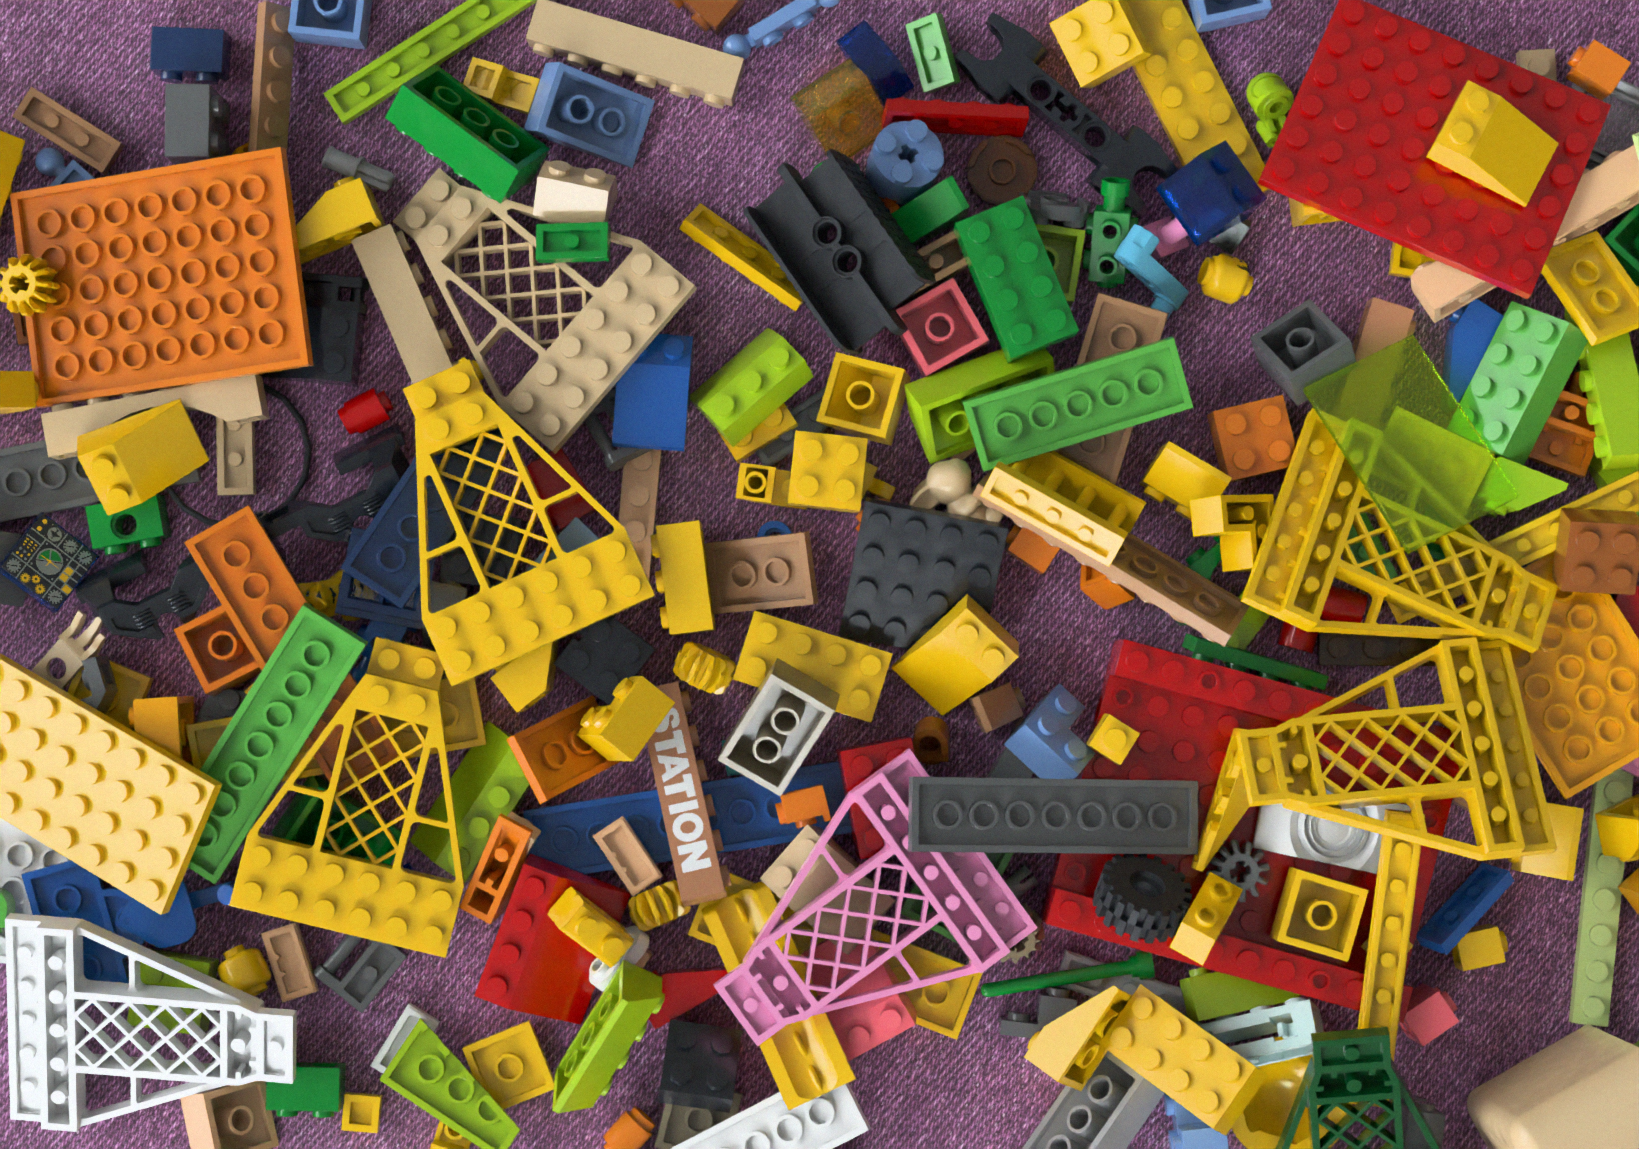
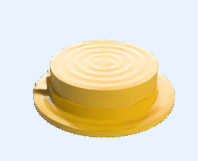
M1279 1036L1273 1037L1276 1041L1283 1040ZM1312 1055L1258 1067L1268 1076L1231 1128L1239 1141L1247 1149H1276L1309 1061L1313 1057ZM1336 1106L1326 1117L1337 1124L1347 1113ZM1307 1107L1304 1109L1289 1149H1311ZM1319 1124L1321 1139L1329 1130ZM1339 1137L1328 1148H1331L1339 1140Z

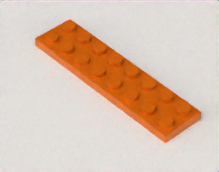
M248 505L184 543L260 669L263 670L304 603L309 604L253 509ZM351 672L306 741L309 749L357 686V682ZM358 710L355 722L371 712ZM375 715L357 725L368 744L386 734ZM342 724L336 725L314 755L329 782L344 729ZM354 730L347 756L363 748ZM389 738L371 747L381 766L399 756ZM366 751L349 760L359 779L377 769ZM345 766L343 767L337 792L354 783Z

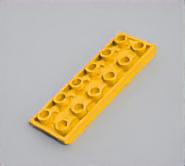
M762 881L701 909L704 920L728 973L743 963V958L778 904L773 891ZM782 914L780 918L782 920H785L784 915ZM791 933L788 954L801 956ZM785 935L775 941L782 952ZM788 960L804 982L807 968L805 962ZM810 978V984H814L812 978ZM810 990L815 998L819 995L816 990ZM827 1012L811 1016L806 1020L787 1024L760 1044V1048L788 1110H792L856 1080Z

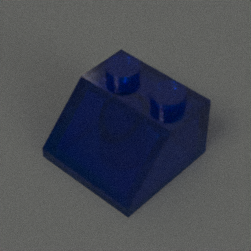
M1226 140L1198 155L1156 188L1197 247L1248 219L1267 199Z

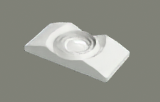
M1325 788L1326 795L1333 794ZM1397 803L1341 810L1384 821L1385 809L1410 811V807ZM1282 804L1262 805L1259 809L1253 848L1377 874L1382 834L1283 808Z

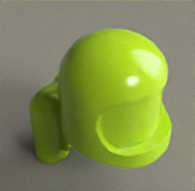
M1263 72L1250 80L1246 89V96L1253 111L1260 119L1256 124L1257 132L1269 148H1273L1287 118L1285 114L1293 104L1294 95L1279 75L1272 72Z

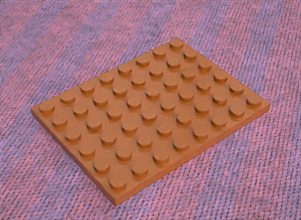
M276 147L10 193L18 258L20 259L21 254H30L34 258H44L48 262L47 268H53L58 272L51 281L58 283L60 286L57 290H52L51 295L55 297L57 302H46L47 312H34V315L31 317L25 316L32 371H34V381L37 382L39 388V396L36 401L37 407L46 408L64 403L84 402L92 398H110L129 393L148 392L314 365L285 148Z

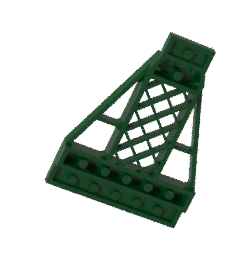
M1387 1027L1311 1033L1313 1057L1309 1061L1276 1149L1290 1148L1305 1107L1308 1108L1311 1149H1330L1328 1147L1338 1137L1349 1144L1345 1149H1372L1366 1144L1376 1134L1387 1141L1379 1149H1404L1401 1099H1404L1431 1149H1442L1391 1058L1390 1037ZM1349 1102H1358V1103H1357L1355 1106H1352ZM1375 1103L1385 1111L1375 1120H1372L1364 1112ZM1336 1106L1347 1113L1337 1124L1326 1117ZM1356 1120L1367 1127L1357 1138L1346 1131ZM1390 1121L1392 1122V1133L1384 1128ZM1319 1124L1329 1130L1321 1139Z

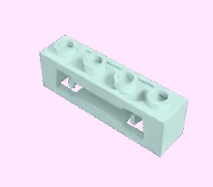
M1303 997L1289 999L1285 1001V1005L1274 1008L1270 1006H1257L1252 1008L1250 1013L1244 1015L1229 1014L1216 1017L1215 1021L1202 1024L1195 1022L1224 1044L1278 1032L1279 1037H1282L1283 1040L1276 1041L1273 1037L1230 1047L1256 1067L1312 1055L1311 1033L1324 1032L1320 1009L1310 999L1307 1000Z

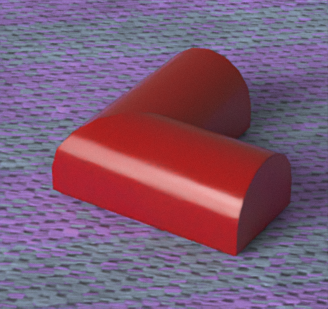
M1331 585L1320 620L1361 623L1366 608L1367 595ZM1283 621L1277 645L1313 654L1318 632H1307Z

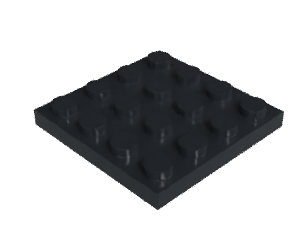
M866 497L839 636L910 649L967 594L990 615L1008 532V524Z

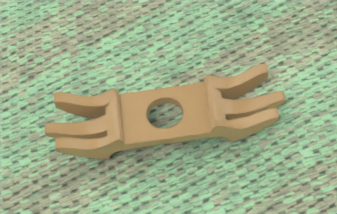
M79 610L71 625L58 636L59 640L33 668L32 672L57 687L64 689L83 668L82 661L97 656L104 645L106 636L104 633L98 635L102 626V620L97 616L91 625L74 640L73 637L80 634L86 619V614ZM91 645L86 651L84 650L86 646ZM55 658H60L66 665L65 675L60 679L54 678L49 671V665Z

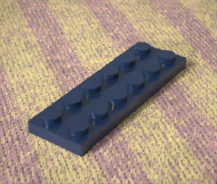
M499 428L489 432V434L504 439ZM519 436L514 437L515 442ZM478 437L455 448L472 455ZM485 437L478 457L496 464L503 444ZM452 452L444 472L463 478L470 459ZM444 453L434 457L438 467L441 464ZM416 457L340 567L342 571L401 609L404 608L420 584ZM476 461L468 481L485 487L491 478L494 468ZM428 475L426 479L430 552L446 545L454 534L455 528L432 477ZM443 476L454 501L461 483ZM467 485L459 505L470 509L482 491ZM458 510L461 519L463 520L467 513ZM437 557L429 560L430 568L437 559Z

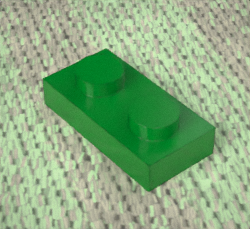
M608 222L536 224V260L538 263L610 261L611 225Z

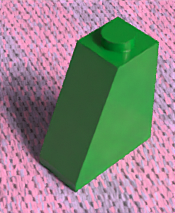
M950 176L894 211L891 215L897 220L905 235L909 237L910 242L917 247L953 227L956 222L966 219L970 206L953 176Z

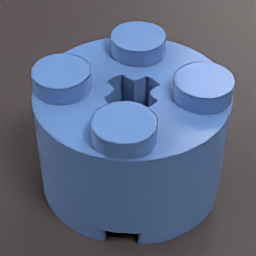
M921 120L892 123L881 130L875 139L867 159L866 178L879 197L884 200L886 197L896 201V204L905 205L933 187L944 164L942 145L937 136Z

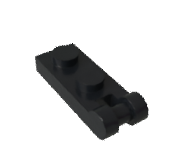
M302 272L306 307L355 310L364 316L367 315V304L364 303L365 291H369L368 279ZM341 288L351 289L350 301H340Z

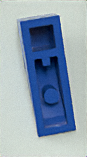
M1478 299L1456 310L1448 317L1452 324L1446 332L1439 411L1444 414L1453 411L1465 393L1504 315Z

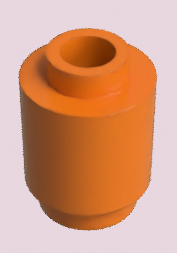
M634 1106L631 1111L626 1110L603 1135L607 1142L603 1147L604 1149H640L653 1135L651 1131L656 1124L644 1111Z

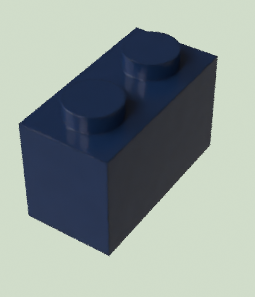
M152 26L150 70L158 77H161V81L182 83L183 78H195L197 83L216 85L218 80H229L231 37L225 30Z

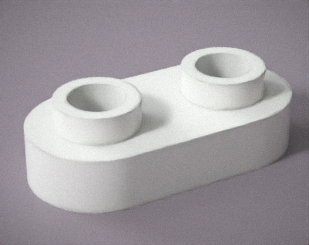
M637 926L625 928L634 938V942L615 966L610 968L598 958L590 965L589 981L600 991L604 992L623 960L635 965L646 952L649 945V936L642 930H639Z

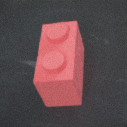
M1422 983L1412 990L1404 1023L1399 1022V1025L1408 1038L1421 1046H1425L1460 1022L1453 1013L1458 1008L1446 991L1441 992L1437 987L1432 988Z

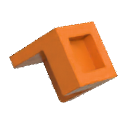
M1081 564L1080 590L1103 609L1108 610L1135 599V593L1122 585L1112 583L1106 575L1093 567Z

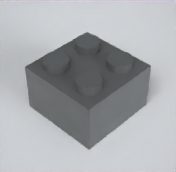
M166 84L165 157L177 165L229 156L230 144L228 138H225V124L230 123L229 103H225V99L210 84Z
M1308 299L1250 337L1258 364L1297 406L1358 367L1351 340L1311 299Z

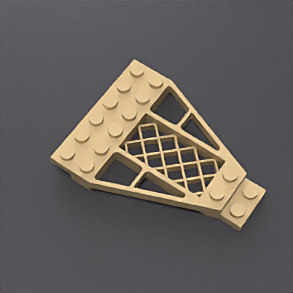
M438 168L392 222L417 243L498 405L556 454L697 288L641 240L611 232V242L632 248L633 250L600 287H594L572 269L567 262L536 266V238L508 215V211L551 224L569 222L533 215L534 207L508 199L500 204L496 200L485 196L482 191L460 186ZM494 215L500 219V221L489 222ZM509 227L526 242L510 244ZM503 228V245L486 247L485 230ZM478 234L479 247L465 249ZM529 250L530 267L512 269L511 252ZM504 253L505 269L487 271L486 254ZM479 255L480 272L462 274V257ZM454 261L455 273L449 269V267L452 265ZM555 272L556 289L538 291L537 274ZM562 272L577 283L579 287L563 288ZM530 274L531 292L513 293L512 276ZM505 277L506 294L488 296V279ZM450 280L497 320L496 326L479 345L447 285V282ZM481 280V295L464 281ZM588 293L592 296L590 300L588 299ZM582 294V310L564 313L563 296ZM557 296L558 314L539 315L538 298ZM532 299L533 316L515 318L514 301ZM507 302L508 318L490 303ZM565 320H572L565 328ZM558 321V338L541 340L540 323ZM533 324L534 340L516 325ZM511 331L534 350L539 358L510 394L504 397L484 356L503 333Z

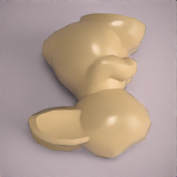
M958 458L933 464L928 470L926 479L922 480L914 489L909 504L910 506L933 510L941 503L946 505V513L998 523L1004 515L998 510L986 507L980 499L972 495L976 486L971 487V469L966 461Z

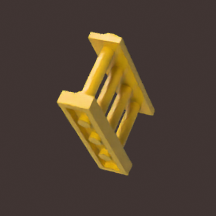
M1055 451L1007 465L999 461L980 495L1110 567L1126 536L1131 532L1147 503Z

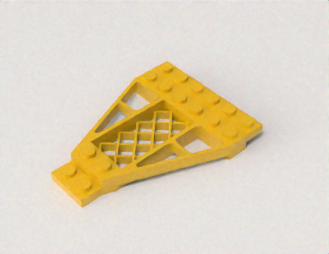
M470 359L403 389L416 419L415 440L422 621L451 686L454 687L655 596L628 531L485 393ZM499 428L504 439L489 434V432ZM478 437L472 455L455 448ZM485 437L503 444L496 464L478 457ZM514 437H521L571 485V488L542 500ZM508 450L518 472L502 466ZM452 452L470 459L463 478L444 472ZM444 453L441 464L438 467L434 457ZM476 461L494 468L487 488L468 481ZM500 470L518 477L511 497L493 491ZM428 475L432 477L457 533L454 541L430 552L426 479ZM443 476L461 483L454 501ZM522 483H524L533 505L517 500ZM467 485L485 492L477 512L459 505ZM579 493L614 527V531L605 537L566 553L550 521L547 509L549 506ZM490 495L509 501L502 521L483 515ZM514 504L533 510L526 530L507 524ZM458 510L476 516L469 534ZM537 516L548 539L531 533ZM481 518L500 525L492 545L474 539ZM505 527L524 534L517 554L498 548ZM529 537L548 543L541 564L522 557ZM473 543L491 549L484 568ZM462 547L479 582L480 591L476 595L436 613H432L429 560L455 548ZM553 549L557 558L548 562ZM496 552L514 558L507 579L489 572ZM520 561L536 566V568L514 577ZM487 576L502 581V583L492 587Z
M1312 408L1307 413L1241 602L1307 632L1443 640L1477 637L1478 642L1501 639L1530 653L1537 651L1558 586L1526 571L1511 556L1496 550L1382 440V432L1352 418L1344 423ZM1376 455L1410 487L1404 507L1365 490ZM1418 496L1452 529L1413 512ZM1368 512L1375 515L1380 528L1368 532L1360 514ZM1353 524L1358 536L1347 540ZM1401 527L1407 530L1413 543L1401 547L1393 529ZM1383 533L1391 552L1379 555L1372 537ZM1362 542L1370 560L1357 564L1349 546ZM1433 542L1440 545L1446 558L1434 562L1426 544ZM1416 548L1424 567L1413 571L1404 552ZM1391 557H1395L1403 574L1393 579H1390L1382 562ZM1466 557L1473 560L1478 574L1467 577L1459 559ZM1449 563L1457 582L1445 586L1437 567ZM1373 565L1377 576L1363 570V568ZM1424 572L1428 573L1435 588L1434 591L1423 594L1415 577ZM1334 577L1371 595L1372 602L1365 623L1320 620ZM1405 580L1410 591L1396 585V583ZM1475 581L1474 586L1472 588L1470 582ZM1457 587H1460L1468 603L1467 606L1456 609L1448 592ZM1438 595L1443 606L1429 600V598ZM1383 600L1438 624L1440 627L1378 624L1376 621Z
M378 636L375 638L367 673L362 677L247 834L229 906L446 958L465 883L441 712L442 706L439 689L444 668L436 651ZM358 710L371 712L355 722ZM375 715L386 734L368 744L357 725ZM382 715L407 722L390 730ZM342 724L344 729L329 788L327 790H319L296 784L300 774L336 725ZM411 724L422 743L404 753L393 734ZM417 724L428 727L426 738ZM354 730L363 748L347 756ZM389 738L399 756L381 766L371 747ZM423 747L416 773L407 756ZM432 747L437 748L439 751L448 821L421 815L416 809ZM366 751L377 769L359 779L349 760ZM402 760L413 778L395 788L384 770ZM345 766L354 783L337 792L343 767ZM380 773L390 791L372 801L362 783ZM414 783L407 809L398 791ZM357 786L367 805L350 815L339 796ZM289 790L319 797L324 802L315 843L312 846L260 833L264 823ZM393 795L403 814L385 823L375 805ZM334 802H336L345 818L328 828ZM371 809L381 827L363 836L353 818ZM405 818L398 844L389 827ZM348 822L358 840L341 850L331 831ZM421 822L449 829L455 880L403 868L402 862L413 823ZM384 830L394 849L376 858L367 840ZM326 837L335 851L323 848ZM362 844L371 860L345 853ZM396 853L393 865L381 863Z
M1477 637L1441 640L1438 645L1299 718H1292L1277 727L1240 730L1236 735L1249 807L1282 804L1283 808L1479 861L1551 854L1557 850L1509 643L1504 640L1478 642ZM1428 661H1434L1437 667L1444 704L1401 708L1394 679ZM1380 686L1384 687L1389 709L1327 715ZM1434 721H1439L1451 730L1452 735L1446 743L1428 731V728ZM1419 722H1428L1424 728L1418 724ZM1402 724L1417 735L1410 747L1391 734L1397 725ZM1392 725L1388 731L1381 727ZM1361 728H1367L1382 739L1374 750L1355 738ZM1355 729L1352 735L1345 730ZM1330 731L1345 742L1338 754L1319 742L1325 732ZM1421 738L1440 751L1432 763L1413 750ZM1385 742L1403 754V757L1396 766L1377 754ZM1452 742H1454L1455 750L1450 747ZM1348 746H1351L1367 758L1359 770L1340 757ZM1318 753L1331 762L1323 774ZM1443 754L1459 765L1460 770L1454 779L1435 766ZM1406 758L1425 770L1418 782L1399 770ZM1370 762H1373L1389 774L1381 786L1362 773ZM1334 765L1353 778L1345 790L1326 777ZM1429 774L1442 782L1421 785ZM1392 778L1406 786L1384 789ZM1356 781L1369 789L1367 791L1348 792ZM1325 788L1333 794L1326 795ZM1464 798L1468 804L1477 846L1427 833L1421 801ZM1405 803L1410 807L1415 829L1341 809Z

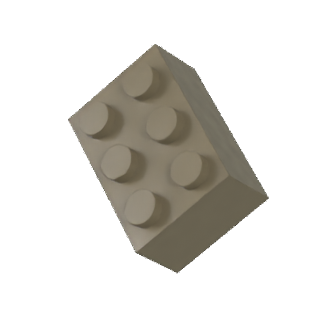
M777 658L724 742L718 761L781 797L834 714L840 694Z

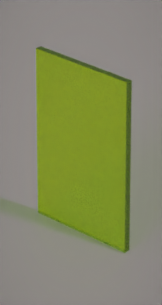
M1413 334L1331 375H1327L1325 378L1303 389L1309 402L1407 554L1435 542L1444 535L1518 498V492Z

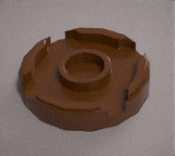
M1000 135L983 140L972 151L967 164V181L972 192L982 202L994 207L1018 198L1019 193L1022 191L1028 196L1029 190L1033 189L1038 177L1037 162L1033 151L1022 140L1010 135Z

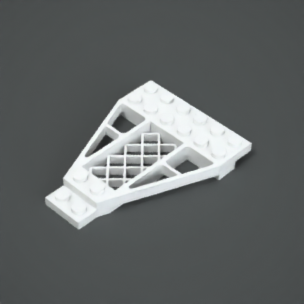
M10 913L5 918L10 1119L41 1122V1129L77 1132L80 1127L225 1085L240 1086L254 1081L293 1084L296 1079L297 1010L264 1008V1001L84 919ZM83 936L129 956V983L95 981L85 978L83 973ZM140 962L200 989L146 985L140 979ZM107 1001L122 1002L123 1004L115 1010ZM92 1003L106 1016L98 1025L84 1012ZM143 1004L158 1005L159 1007L151 1013ZM128 1006L143 1019L134 1028L120 1015ZM180 1007L195 1008V1010L187 1015ZM164 1009L179 1022L170 1031L156 1018ZM201 1012L216 1025L207 1033L192 1020ZM110 1021L125 1035L117 1043L102 1030ZM147 1024L161 1037L153 1046L138 1033ZM183 1027L197 1040L189 1049L174 1036ZM219 1030L220 1047L211 1039ZM94 1037L107 1051L104 1054H93L85 1046V1043ZM130 1040L143 1054L140 1057H129L120 1047ZM166 1042L179 1057L176 1060H166L156 1050ZM200 1046H203L215 1060L212 1063H202L192 1053ZM85 1073L130 1077L131 1099L95 1110H88L86 1108ZM142 1078L189 1082L142 1095Z

